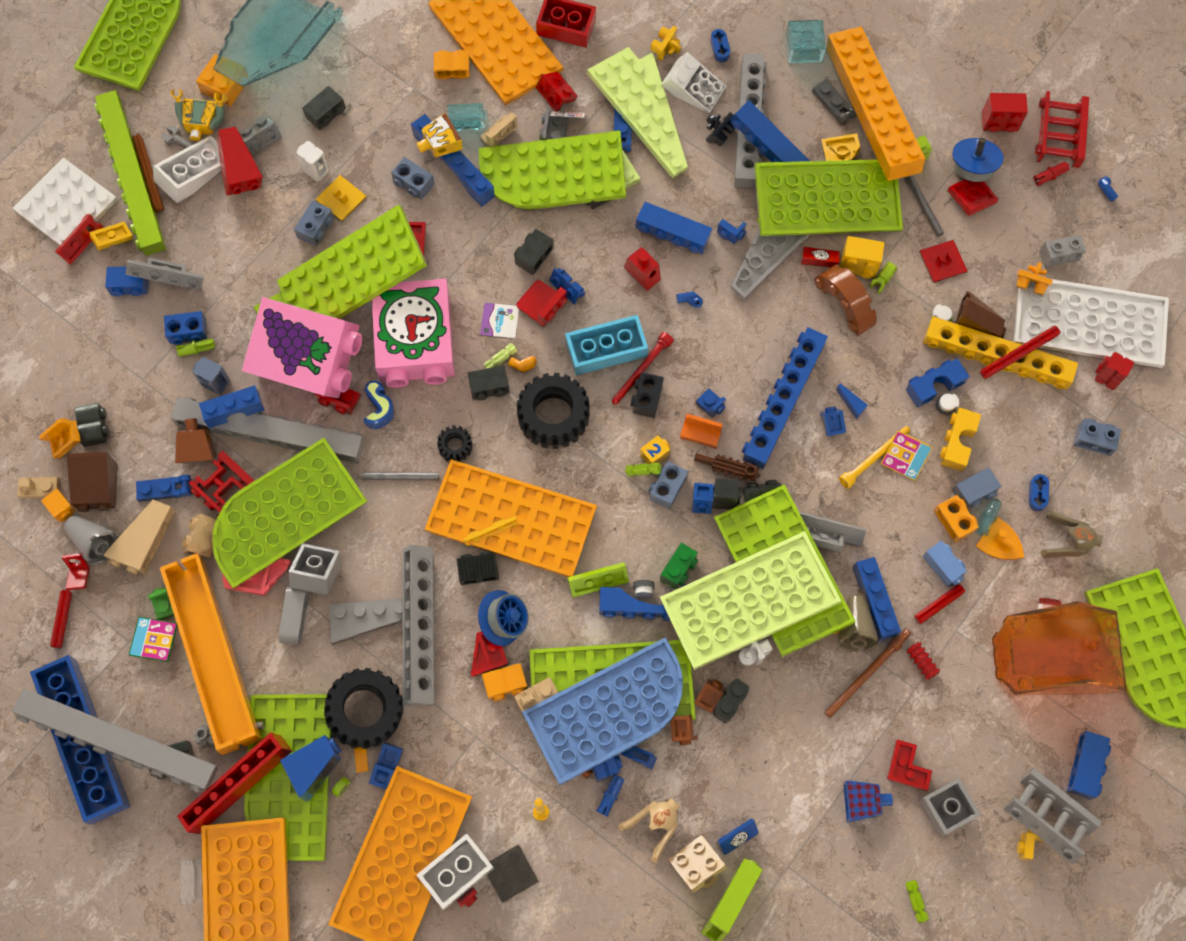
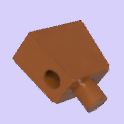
M197 418L185 419L186 430L178 431L176 434L175 463L215 459L216 454L208 428L198 429Z

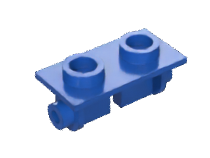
M554 268L549 281L558 290L560 287L566 290L567 299L575 305L578 297L582 298L585 295L584 288L576 281L570 283L573 278L564 269Z

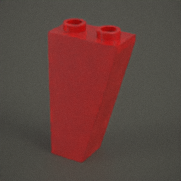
M236 126L219 130L217 145L225 194L227 196L237 195L241 192L254 191L260 188L263 176Z

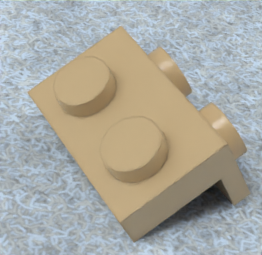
M201 513L192 517L188 528H190L189 534L184 537L182 542L184 547L182 552L198 553L201 557L210 558L213 550V528L217 519Z

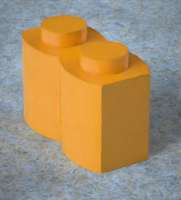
M440 50L434 52L435 78H469V52L464 50L454 52Z
M521 663L482 674L488 699H493L494 702L504 700L508 694L515 696L528 689Z

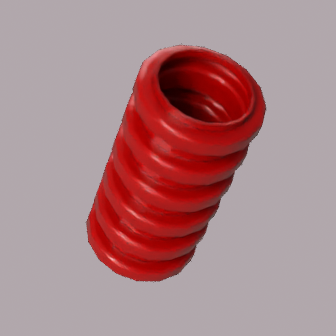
M917 642L909 647L906 653L911 655L910 659H914L913 663L918 665L917 669H921V674L925 675L924 679L930 680L940 673V669L936 668V663L933 664V659L929 658L930 654L925 652V647L922 648V643Z

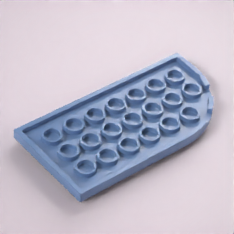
M665 637L522 712L559 786L651 738L671 721L678 709L682 696L683 683L679 661Z

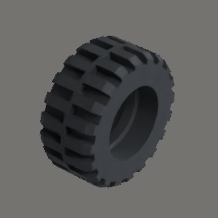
M554 372L553 376L545 373L542 378L534 377L533 383L528 382L524 386L525 390H521L519 400H517V416L520 429L523 430L527 439L531 438L532 443L535 445L541 443L543 448H548L549 445L553 446V449H558V445L567 447L570 441L575 443L579 440L578 436L584 434L585 427L589 423V398L586 396L585 389L580 387V383L576 379L571 381V377L566 374L564 377H561L560 373ZM559 398L571 406V415L561 423L548 424L536 416V407L546 399Z
M365 668V670L353 669V672L342 674L340 679L335 680L331 689L329 688L325 700L324 717L333 737H337L343 745H350V748L354 749L357 747L368 749L372 746L375 748L382 742L390 739L397 730L403 714V697L399 693L397 684L394 685L392 682L393 679L382 675V671H371V668ZM366 690L373 692L382 701V716L377 723L370 727L355 726L346 718L344 712L345 702L356 691Z

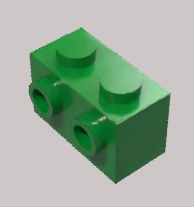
M681 542L662 571L660 581L677 590L679 585L683 586L688 578L686 574L689 569L693 570L699 561L696 559L698 552Z

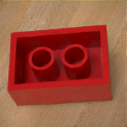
M544 0L536 22V33L541 37L587 48L596 21V6L571 0Z

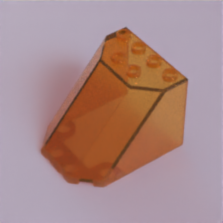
M1076 601L1008 615L1004 619V625L1000 631L996 632L992 638L996 679L1010 688L1014 695L1112 694L1127 691L1117 611Z

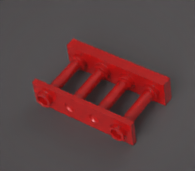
M1047 91L1044 97L1040 98L1039 141L1035 148L1037 162H1041L1044 155L1049 154L1069 157L1073 160L1072 167H1081L1086 154L1090 97L1082 96L1079 103L1071 104L1050 101V91ZM1049 108L1074 111L1076 118L1068 119L1049 116ZM1048 123L1072 126L1075 129V133L1070 135L1047 131ZM1047 139L1072 142L1074 149L1065 150L1046 147Z

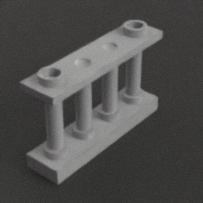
M1033 768L1020 782L1027 787L1021 798L1018 800L1015 797L1005 806L1004 810L1073 864L1085 854L1078 847L1085 834L1089 836L1099 828L1102 821ZM1033 793L1043 800L1037 813H1034L1026 806ZM1050 807L1061 814L1054 827L1043 820ZM1067 821H1070L1078 828L1071 841L1061 834Z

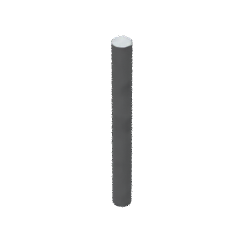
M913 175L905 177L937 237L942 236L944 232Z
M362 472L361 479L439 480V472Z

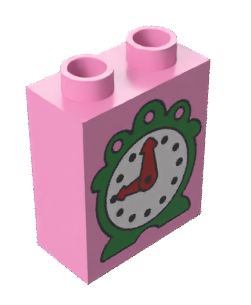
M447 279L400 282L372 299L375 368L380 382H386L388 387L401 388L407 386L409 380L424 379V382L427 384L437 385L445 383L447 377L455 376L451 306Z

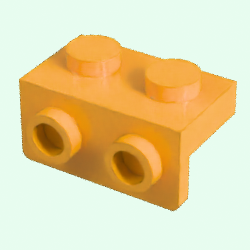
M66 418L56 420L54 424L39 436L40 440L50 442L52 456L58 459L81 442L76 421L67 420Z

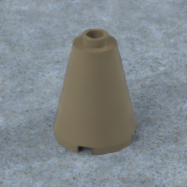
M853 594L847 599L846 604L855 619V624L840 630L838 643L842 649L858 652V648H864L865 651H869L878 646L879 638L867 599L860 594Z

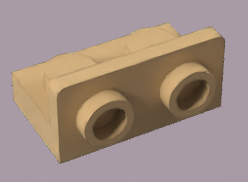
M513 112L507 116L504 115L480 136V139L489 147L497 146L518 128L517 116Z

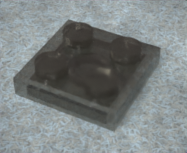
M519 844L489 861L494 869L487 876L502 903L539 882Z

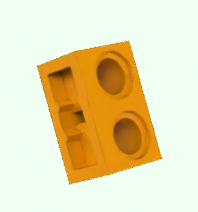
M958 495L939 504L934 510L954 543L971 535L979 528L977 519L969 513L965 501L960 499ZM948 507L955 508L956 513H951ZM959 523H964L967 530L960 528Z

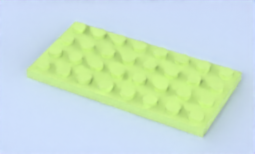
M805 531L660 597L694 670L841 603V599Z

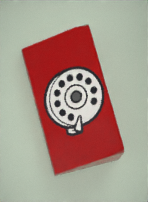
M803 246L801 264L828 268L839 265L840 251Z

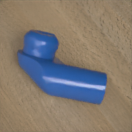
M1104 176L1099 179L1098 186L1112 202L1118 198V195L1110 185L1111 179Z
M694 292L676 294L677 303L688 302L695 308H699L703 304V299Z

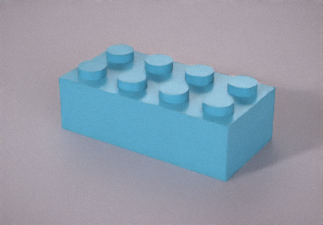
M638 315L565 333V343L575 376L648 356V346Z

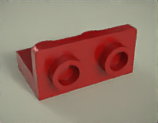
M348 388L346 392L340 393L339 398L316 393L315 397L320 405L334 407L335 411L343 415L345 413L351 415L361 398V394Z

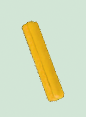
M514 516L507 520L501 519L482 531H473L463 539L464 543L470 540L478 542L506 528L518 525L517 522L514 523L517 518ZM499 529L498 531H495V532H493V533H491V534H488L487 536H485V537L479 539L480 536H482V535H484V534H487V533H489V532H491V531H493V530Z

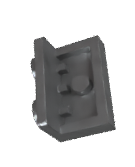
M267 116L259 118L256 123L250 127H245L240 132L252 156L282 138L275 123Z

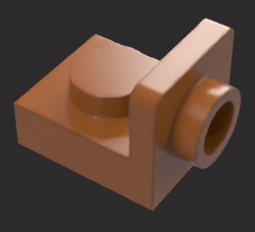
M708 679L694 703L712 714L726 689L718 680Z
M692 715L674 716L671 719L672 742L679 741V745H691V740H698V737L694 736Z

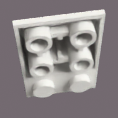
M688 52L677 59L661 84L673 96L707 113L712 111L727 87Z

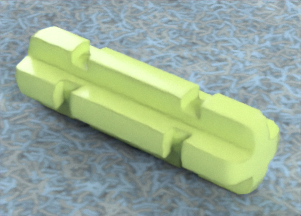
M510 343L505 347V350L502 349L494 355L492 360L485 362L484 367L487 369L500 366L509 359L510 355L512 356L517 352L516 347Z

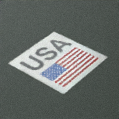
M552 111L550 116L584 118L585 113Z

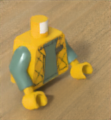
M174 89L171 90L170 94L176 100L174 106L178 121L185 128L186 132L190 133L192 141L199 142L201 135H211L213 130L224 121L225 106H223V103L228 99L226 94L222 95L221 101L219 99L220 93L218 92L214 94L215 101L183 98V101H181L183 91L179 89V96L176 97Z

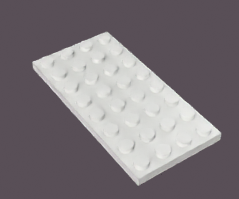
M1052 279V284L1047 287L1043 295L1033 292L1036 283L1029 281L1026 290L1018 288L1013 342L1023 345L1049 328L1057 326L1061 331L1059 336L1039 347L1040 349L1102 359L1106 355L1110 357L1113 352H1117L1123 355V358L1127 357L1134 361V364L1158 368L1165 366L1168 297Z

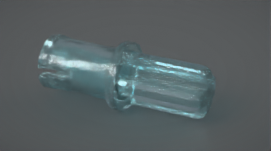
M996 498L990 500L986 511L982 513V520L978 526L979 528L976 530L977 533L983 535L984 532V536H988L993 522L997 520L996 516L1002 505L1001 501Z

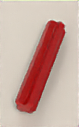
M961 584L956 585L914 616L919 624L924 623L965 593Z
M60 591L50 647L62 648L72 598L71 591Z

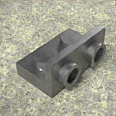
M546 108V114H542L544 128L540 129L539 140L566 137L568 117L550 116V108Z

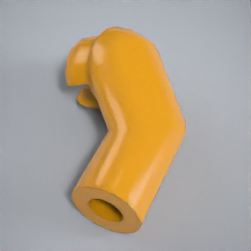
M530 356L519 361L511 357L508 365L521 372H526L536 366L537 359L534 356Z

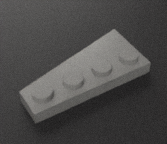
M402 598L330 604L331 644L334 645L340 641L376 631L378 628L402 622Z

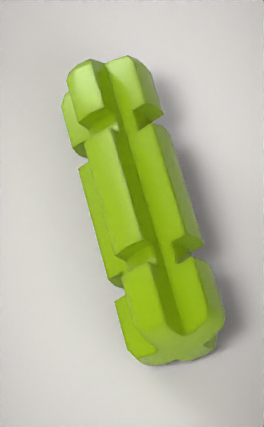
M650 463L635 464V466L632 464L626 466L625 473H627V476L660 474L662 467L659 463H651V465Z
M917 881L906 882L905 885L907 891L910 892L909 898L913 910L916 911L917 922L928 921L929 917L927 911L924 910L925 905L921 892H918L919 886Z

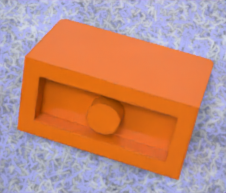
M686 414L680 438L716 449L723 424Z

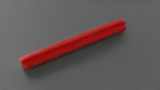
M1057 326L1049 328L981 369L980 375L984 379L991 377L1059 336L1061 331Z

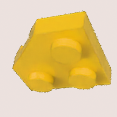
M858 134L822 139L825 161L853 160L860 152Z

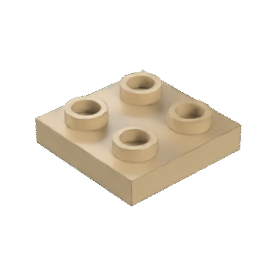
M702 835L668 859L692 893L701 887L707 889L713 886L718 880V875L727 869L724 862Z

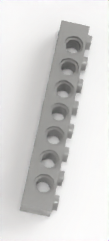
M743 53L739 109L750 100L764 114L765 108H761L762 103H765V92H762V88L766 86V77H763V73H766L767 70L764 54ZM737 130L734 187L756 188L754 164L762 162V155H759L758 148L753 143L748 142L745 135L740 130Z
M410 545L402 549L403 706L427 707L433 705L435 700V652L433 648V641L435 639L433 631V621L435 619L433 602L435 596L433 593L434 555L432 547Z

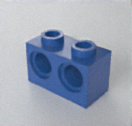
M202 311L164 316L165 337L170 344L178 345L187 341L196 340L198 342L207 339L206 318ZM194 326H199L197 329L192 330ZM180 328L178 332H173L175 329Z

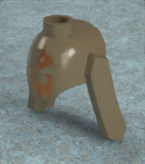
M1048 510L1046 516L1053 524L1074 527L1068 529L1067 534L1074 539L1075 548L1043 549L1040 551L1043 558L1061 556L1080 557L1088 553L1094 546H1101L1103 536L1097 534L1093 528L1089 527V524Z

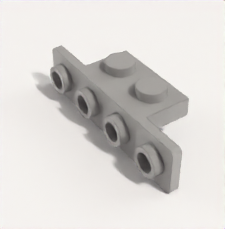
M148 258L147 263L128 260L125 272L129 276L201 290L204 279L203 275L185 272V265Z
M799 512L817 547L841 552L843 542L857 546L862 545L866 534L865 528Z

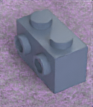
M312 200L294 228L297 238L317 246L319 241L321 242L324 239L327 228L331 227L334 222L332 210Z
M1083 419L1078 424L1073 446L1111 456L1117 450L1121 429L1115 428L1112 424L1098 423L1094 419Z

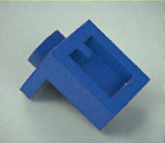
M709 388L696 400V404L712 418L716 414L720 415L726 408V398H720Z
M832 406L820 412V416L823 417L826 436L846 433L843 410Z
M694 483L692 512L711 514L713 484Z

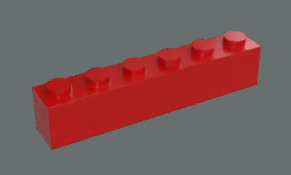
M270 732L177 816L188 833L201 834V826L211 825L281 762V759L287 757L292 752L291 748L281 735Z

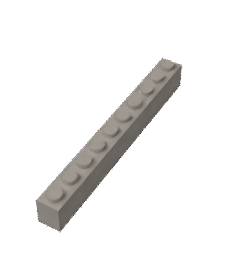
M177 397L171 416L175 425L186 427L185 419L197 418L198 429L208 428V431L212 433L303 451L320 439L325 438L338 459L359 463L365 444L363 437L357 432L351 431L346 433L342 432L341 429H327L319 424L307 425L300 420L288 421L284 417H269L268 414L262 412L246 416L244 413H236L227 417L228 423L209 428L203 420L199 406L201 402L190 397H185L184 399Z
M23 689L12 709V712L17 715L16 719L26 724L29 721L36 723L35 727L43 731H47L48 728L54 730V734L63 739H66L67 736L74 738L73 742L83 747L86 744L94 746L92 750L98 753L113 754L112 758L120 762H124L125 759L131 761V766L143 770L144 767L151 769L150 773L162 778L163 775L170 777L169 781L177 785H181L182 782L190 785L189 789L200 793L201 790L205 791L210 787L218 770L216 765L27 689Z

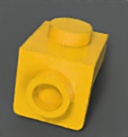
M1030 830L1021 834V841H1018L1017 853L1019 854V859L1032 860L1035 841H1043Z

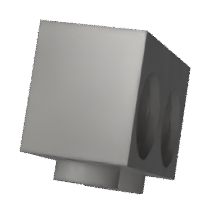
M1081 235L1046 241L1039 253L1046 268L1079 261L1086 252Z

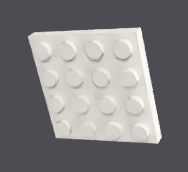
M63 157L13 209L60 246L80 224L85 215L90 214L94 218L93 220L97 222L118 199ZM89 225L86 228L87 231L91 229Z

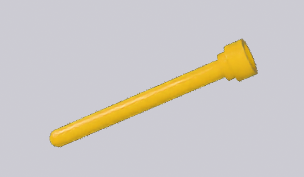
M905 426L900 431L908 434L910 427ZM894 436L852 472H844L839 477L840 483L847 489L851 488L855 484L856 477L887 452Z
M537 798L534 802L533 816L538 821H545L549 817V809L543 804L542 799Z

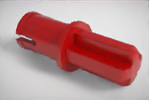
M1064 161L1054 167H1048L1046 171L1033 177L1034 182L1038 180L1035 184L1040 186L1050 180H1056V177L1070 170L1069 164Z

